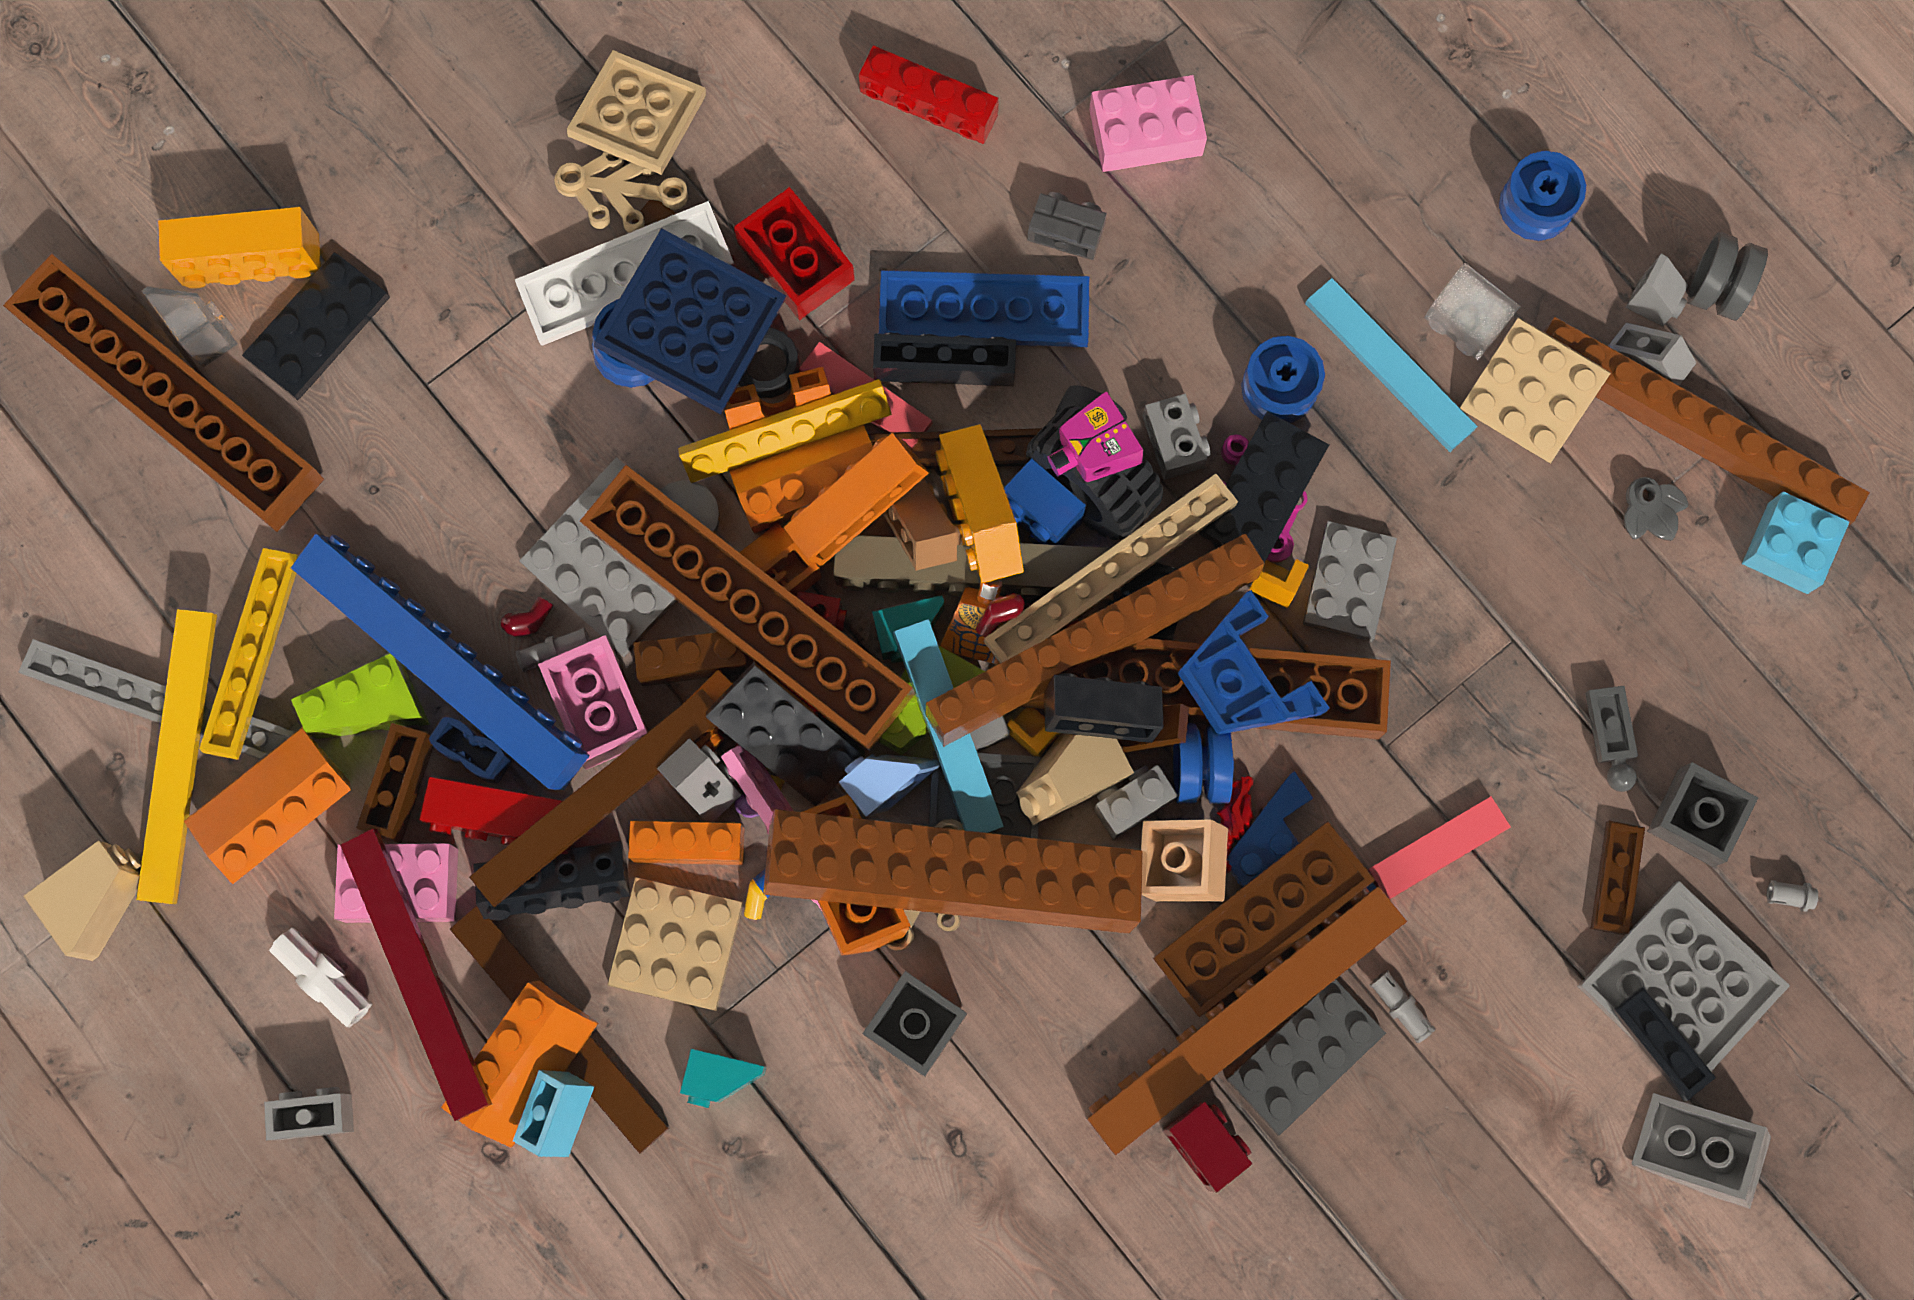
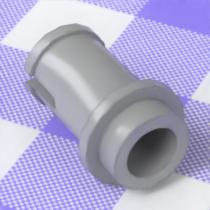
M1771 880L1767 888V902L1770 904L1776 903L1799 907L1800 911L1807 912L1808 909L1814 910L1817 906L1818 889L1812 887L1810 883H1804L1803 886Z

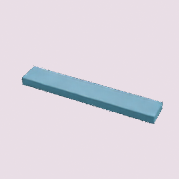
M1333 278L1306 300L1305 304L1449 452L1475 431L1478 426Z
M929 619L894 631V638L911 685L916 693L915 696L964 830L988 833L1004 827L970 733L943 747L926 717V703L953 689Z

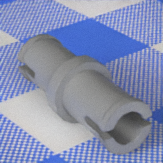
M581 628L578 631L557 638L553 635L546 637V642L523 650H517L516 657L522 672L525 673L528 670L539 667V663L591 641L586 629Z
M1388 970L1381 973L1369 984L1390 1008L1388 1013L1391 1017L1399 1019L1413 1036L1416 1043L1422 1042L1435 1031L1436 1028L1431 1025L1415 1005L1416 999L1411 994L1407 995Z

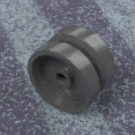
M1718 232L1711 240L1698 265L1689 289L1687 304L1707 310L1716 302L1717 315L1737 321L1748 307L1758 287L1766 266L1768 249L1753 243H1747L1739 250L1738 238Z

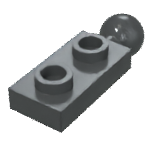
M1625 686L1588 690L1585 695L1598 763L1611 762L1612 767L1608 770L1607 782L1612 789L1618 792H1626L1634 787L1637 780L1635 770L1626 763V759H1634L1638 757Z

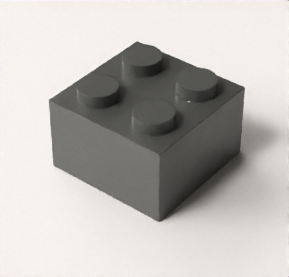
M1691 762L1678 769L1647 832L1714 867L1728 861L1758 797Z
M904 971L862 1034L920 1075L926 1077L967 1016V1013Z

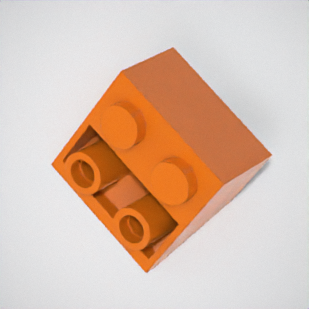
M778 523L739 552L796 597L798 591L805 592L822 578L817 564L807 560L787 531Z

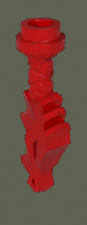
M1250 776L1241 777V780L1233 781L1230 802L1226 803L1217 812L1221 818L1220 824L1228 828L1227 859L1233 842L1240 840L1241 834L1246 833V827L1251 826L1254 818L1251 794H1249L1254 781ZM1226 860L1227 874L1230 873L1232 868L1228 860Z

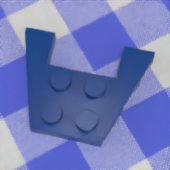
M1251 590L1244 594L1178 672V675L1217 735L1318 716L1329 709V706L1312 681L1280 698L1253 658L1240 635L1265 622L1269 616Z
M1295 771L1286 778L1232 849L1228 859H1226L1232 866L1230 872L1241 887L1249 883L1299 843L1283 819L1311 801L1313 797ZM1372 882L1366 888L1371 891L1376 887Z

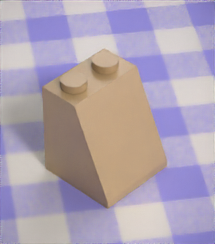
M1061 733L1017 791V795L1020 799L1023 813L1029 817L1034 826L1105 791L1132 775L1134 771L1117 739Z
M98 840L25 894L24 898L65 956L93 961L101 954L138 891L140 870L138 868L141 866V861L129 848L125 850L117 844L111 845Z

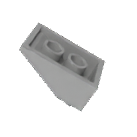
M1653 1093L1632 1165L1709 1196L1750 1209L1771 1136L1767 1127Z

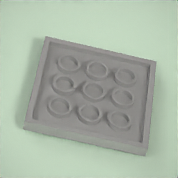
M616 457L519 561L601 637L606 635L612 647L625 657L634 647L633 643L639 642L677 600L580 523L582 517L625 466Z
M1680 881L1673 883L1631 928L1630 932L1612 948L1577 987L1633 1041H1635L1611 1010L1638 988L1643 987L1710 1071H1712L1790 985Z

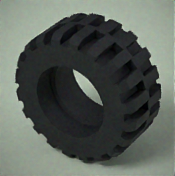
M1079 406L1062 408L1028 443L1026 458H1028V462L1032 458L1086 505L1082 520L1086 526L1096 530L1104 537L1108 536L1112 540L1125 539L1161 503L1163 486L1160 484V479L1153 472V467L1148 460L1142 458V463L1137 466L1091 482H1085L1076 467L1057 476L1047 456L1064 448L1060 441V427L1084 409Z

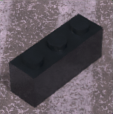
M1071 673L1054 675L1044 690L1045 731L1152 743L1164 727L1162 687L1150 686L1142 681L1132 683L1114 682L1106 677L1096 679L1079 678Z

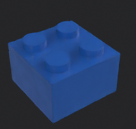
M1032 458L1004 487L1017 528L1021 525L1029 532L1030 535L1028 537L1033 544L1063 545L1082 524L1086 505Z

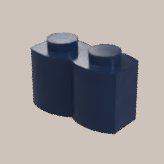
M443 717L429 737L431 744L440 753L453 762L463 764L480 779L490 783H499L512 763L509 755L497 744L487 738L477 736L465 724L454 718Z

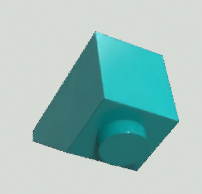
M942 595L872 612L883 660L891 659L892 663L903 661L893 635L894 631L929 619L933 629L944 611Z
M691 1049L680 1093L689 1095L687 1103L709 1108L711 1101L720 1103L764 1076L767 1067Z

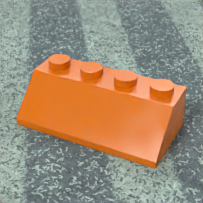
M864 425L729 470L753 533L768 529L776 523L781 524L791 520L792 515L796 511L809 506L817 499L819 492L825 486L835 483L841 478L851 463L861 460L872 451L873 445Z
M301 727L185 819L184 823L207 857L234 884L351 790V785L347 777Z
M848 794L803 811L805 813L862 819L854 801ZM817 900L842 956L869 952L904 938L911 926L903 909Z
M540 980L528 982L474 1059L492 1105L459 1121L470 1130L512 1148L515 1145L513 1138L538 1071L565 1072L599 1023ZM445 1101L441 1108L451 1115Z

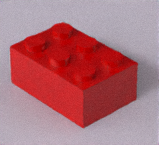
M790 187L734 226L739 246L771 286L787 295L785 303L799 320L855 281L853 264Z

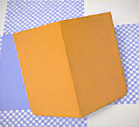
M1296 559L1289 571L1266 560L1259 578L1252 582L1249 590L1288 608L1309 565Z
M1025 708L1014 721L1010 720L1006 724L1010 732L1009 735L1032 756H1041L1061 734L1045 731V717L1035 708Z

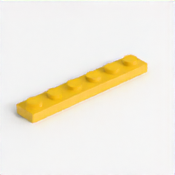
M878 379L679 447L678 451L691 483L890 416L892 413L881 381Z
M267 548L262 549L199 747L203 753L239 760L297 574L291 569V566L299 557L297 554Z

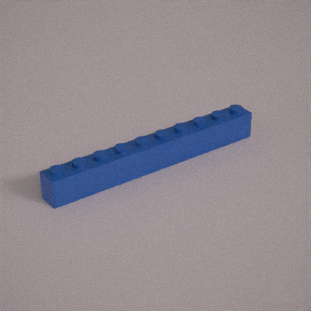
M315 533L291 566V569L548 789L565 790L590 756L581 748L583 742L574 734L559 730L554 725L556 719L541 708L537 710L528 703L529 696L515 686H507L501 680L504 676L500 671L489 664H481L475 658L478 654L474 649L463 642H455L450 637L451 630L437 620H429L424 615L426 610L423 606L410 598L407 600L398 593L401 589L397 584L386 577L380 578L373 572L375 566L361 556L357 555L355 557L348 551L350 545L334 534L331 537Z

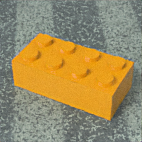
M301 207L158 221L160 261L182 286L188 288H202L206 284L219 282L224 285H236L241 280L250 279L268 282L280 276L306 278L311 273H316L321 267L319 233Z
M981 424L940 434L941 450L936 451V457L940 471H946V475L940 476L945 496H952L953 498L948 500L953 520L961 521V524L957 526L960 531L962 546L966 545L970 548L965 550L970 570L978 571L981 583L1023 573L1024 569L1016 520Z

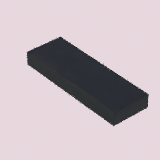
M1643 987L1638 988L1611 1010L1683 1101H1688L1716 1078Z

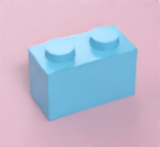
M539 1070L513 1142L539 1157H569L595 1086L569 1072Z

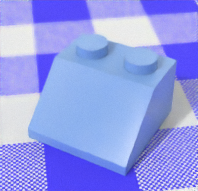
M872 754L865 759L861 756L848 765L845 769L847 775L839 783L867 817L891 809L941 765L937 759L892 754L875 757Z

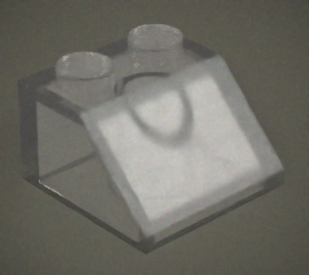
M1464 263L1433 302L1424 318L1429 321V325L1434 331L1442 335L1446 334L1455 341L1457 348L1467 356H1474L1479 360L1506 329L1521 306L1468 264Z
M148 286L141 290L179 343L203 368L238 344L231 335L235 327L212 300L206 303L198 293Z

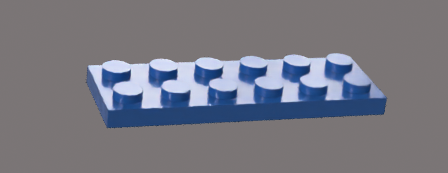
M881 270L879 334L893 332L902 335L933 334L946 337L966 335L973 338L1004 337L1016 339V345L1088 347L1090 276Z

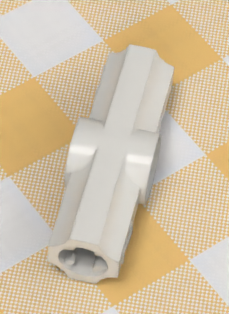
M290 928L285 933H282L273 942V946L269 951L296 977L295 981L299 987L315 1001H321L346 1027L350 1028L368 1012L372 1003L345 978L346 973L328 955L323 952L320 953L295 928Z

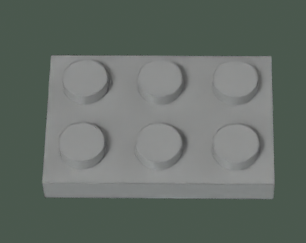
M1328 521L1325 525L1302 625L1372 642L1376 635L1397 538Z

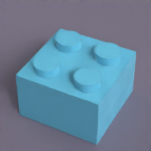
M1783 491L1767 504L1742 564L1803 593L1809 594L1823 585L1849 525V521Z

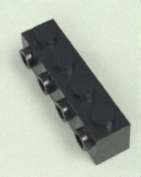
M893 332L874 335V380L1014 387L1016 339L1004 337L973 338L966 335L954 337L936 336L933 334L902 335Z
M616 841L564 850L496 907L491 905L475 885L476 905L483 919L503 920L515 914H541L547 909L559 907L574 909L581 907L585 903L597 901L612 903L620 898L629 897L627 857L622 842ZM487 862L474 864V873Z

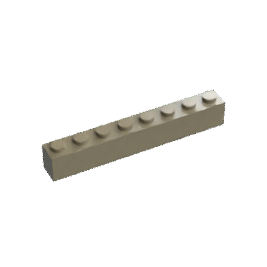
M856 536L835 554L834 579L836 585H842V589L849 591H861L863 586L877 587L878 591L887 593L898 592L899 588H913V592L917 594H933L935 590H949L951 595L962 596L964 589L967 587L979 590L981 582L978 571H971L968 565L965 550L970 548L966 545L962 546V544L957 545V561L917 571L897 537ZM1020 543L1024 572L999 579L1002 581L1000 595L1006 596V593L1020 594L1023 599H1040L1042 595L1052 591L1111 548ZM1122 588L1101 603L1114 602V596L1121 598Z

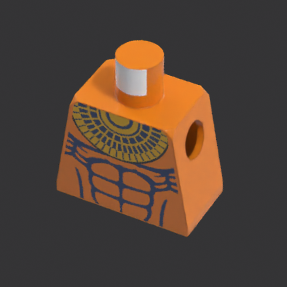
M997 579L986 583L980 582L979 590L970 587L964 589L943 637L942 648L954 654L996 665L1000 664L984 643L985 637L976 632V626L988 604L993 599L1002 597L1000 595L1002 588L1001 580ZM1010 620L999 623L996 630Z

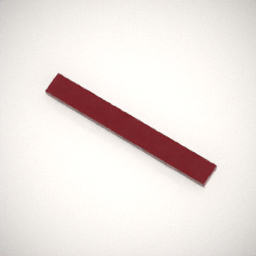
M371 829L340 844L453 1120L459 1121L492 1105L378 829Z

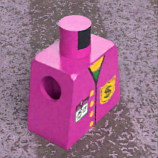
M1105 392L1060 427V441L1064 448L1047 456L1057 476L1076 467L1083 480L1091 482L1141 464L1143 448L1108 392Z

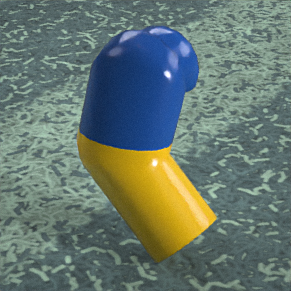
M765 869L749 883L744 916L746 918L761 919L764 902L771 896L763 895Z

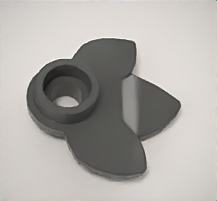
M1637 478L1629 485L1626 491V500L1629 506L1624 514V525L1632 539L1640 538L1648 530L1660 539L1671 541L1675 538L1678 531V516L1676 513L1683 511L1689 506L1688 500L1684 493L1672 484L1659 485L1652 478ZM1644 489L1648 491L1649 497L1647 501L1642 496Z

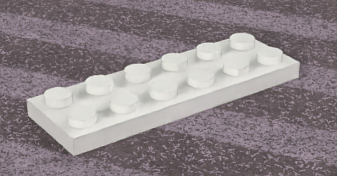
M709 201L515 279L539 343L543 346L594 325L595 319L601 310L616 299H620L661 228L735 267Z

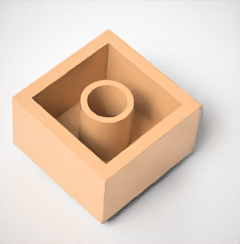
M1213 820L1143 821L1141 850H1143L1142 896L1154 901H1224L1228 828Z

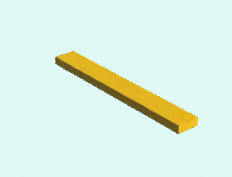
M177 609L136 900L177 904L188 828L184 820L190 814L217 614Z

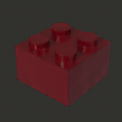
M1199 1102L1162 1131L1206 1189L1217 1193L1252 1165V1162L1247 1157L1252 1152L1238 1134L1236 1136L1229 1134L1223 1126L1228 1121L1215 1104L1207 1105L1206 1102Z

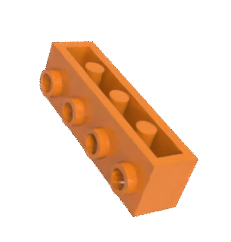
M891 433L889 436H884L876 441L872 451L864 458L851 463L846 468L845 474L835 483L825 486L819 492L818 498L809 506L796 511L792 515L791 521L784 526V529L807 560L823 566L928 475L929 472L907 443L894 433Z

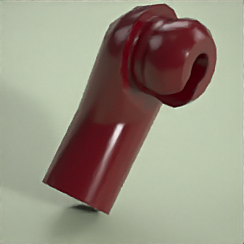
M1016 593L993 599L988 604L977 624L976 632L986 638L996 630L999 623L1017 618L1024 609L1023 598Z
M537 597L529 612L505 614L501 619V628L508 635L515 637L534 634L540 629L553 605L547 600Z

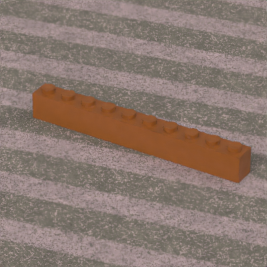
M1556 317L1552 319L1544 330L1548 335L1611 372L1595 396L1596 398L1773 497L1778 496L1784 491L1849 521V525L1856 520L1870 494L1867 490Z
M1243 534L926 703V717L943 747L1044 694V690L1054 675L1071 673L1077 676L1257 580L1265 563L1247 535Z
M1379 886L1371 891L1367 888L1363 889L1349 900L1353 906L1343 914L1336 910L1320 924L1324 929L1312 937L1308 932L1291 945L1295 952L1288 958L1283 960L1279 955L1262 968L1266 973L1264 977L1256 983L1251 978L1234 991L1237 996L1234 1001L1227 1006L1221 1001L1205 1014L1209 1021L1199 1029H1196L1192 1024L1178 1035L1176 1040L1180 1044L1169 1053L1165 1048H1162L1146 1062L1150 1065V1068L1138 1076L1133 1071L1117 1085L1121 1091L1114 1097L1109 1099L1105 1094L1088 1107L1092 1114L1086 1119L1115 1156L1407 922Z

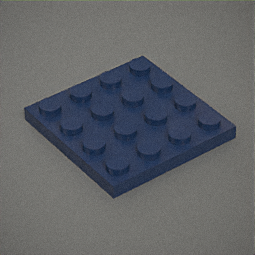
M661 228L595 339L594 347L711 410L722 414L784 304L787 295Z

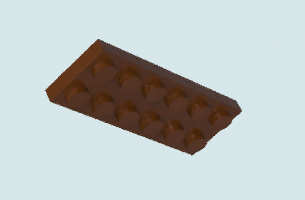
M1327 821L1153 957V960L1197 1016L1200 1017L1374 882L1375 879Z

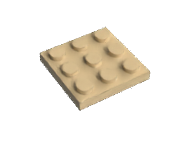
M612 50L567 128L568 137L662 175L706 97V88Z
M1518 317L1460 406V409L1551 464L1611 372Z
M635 877L608 986L717 1011L743 902Z

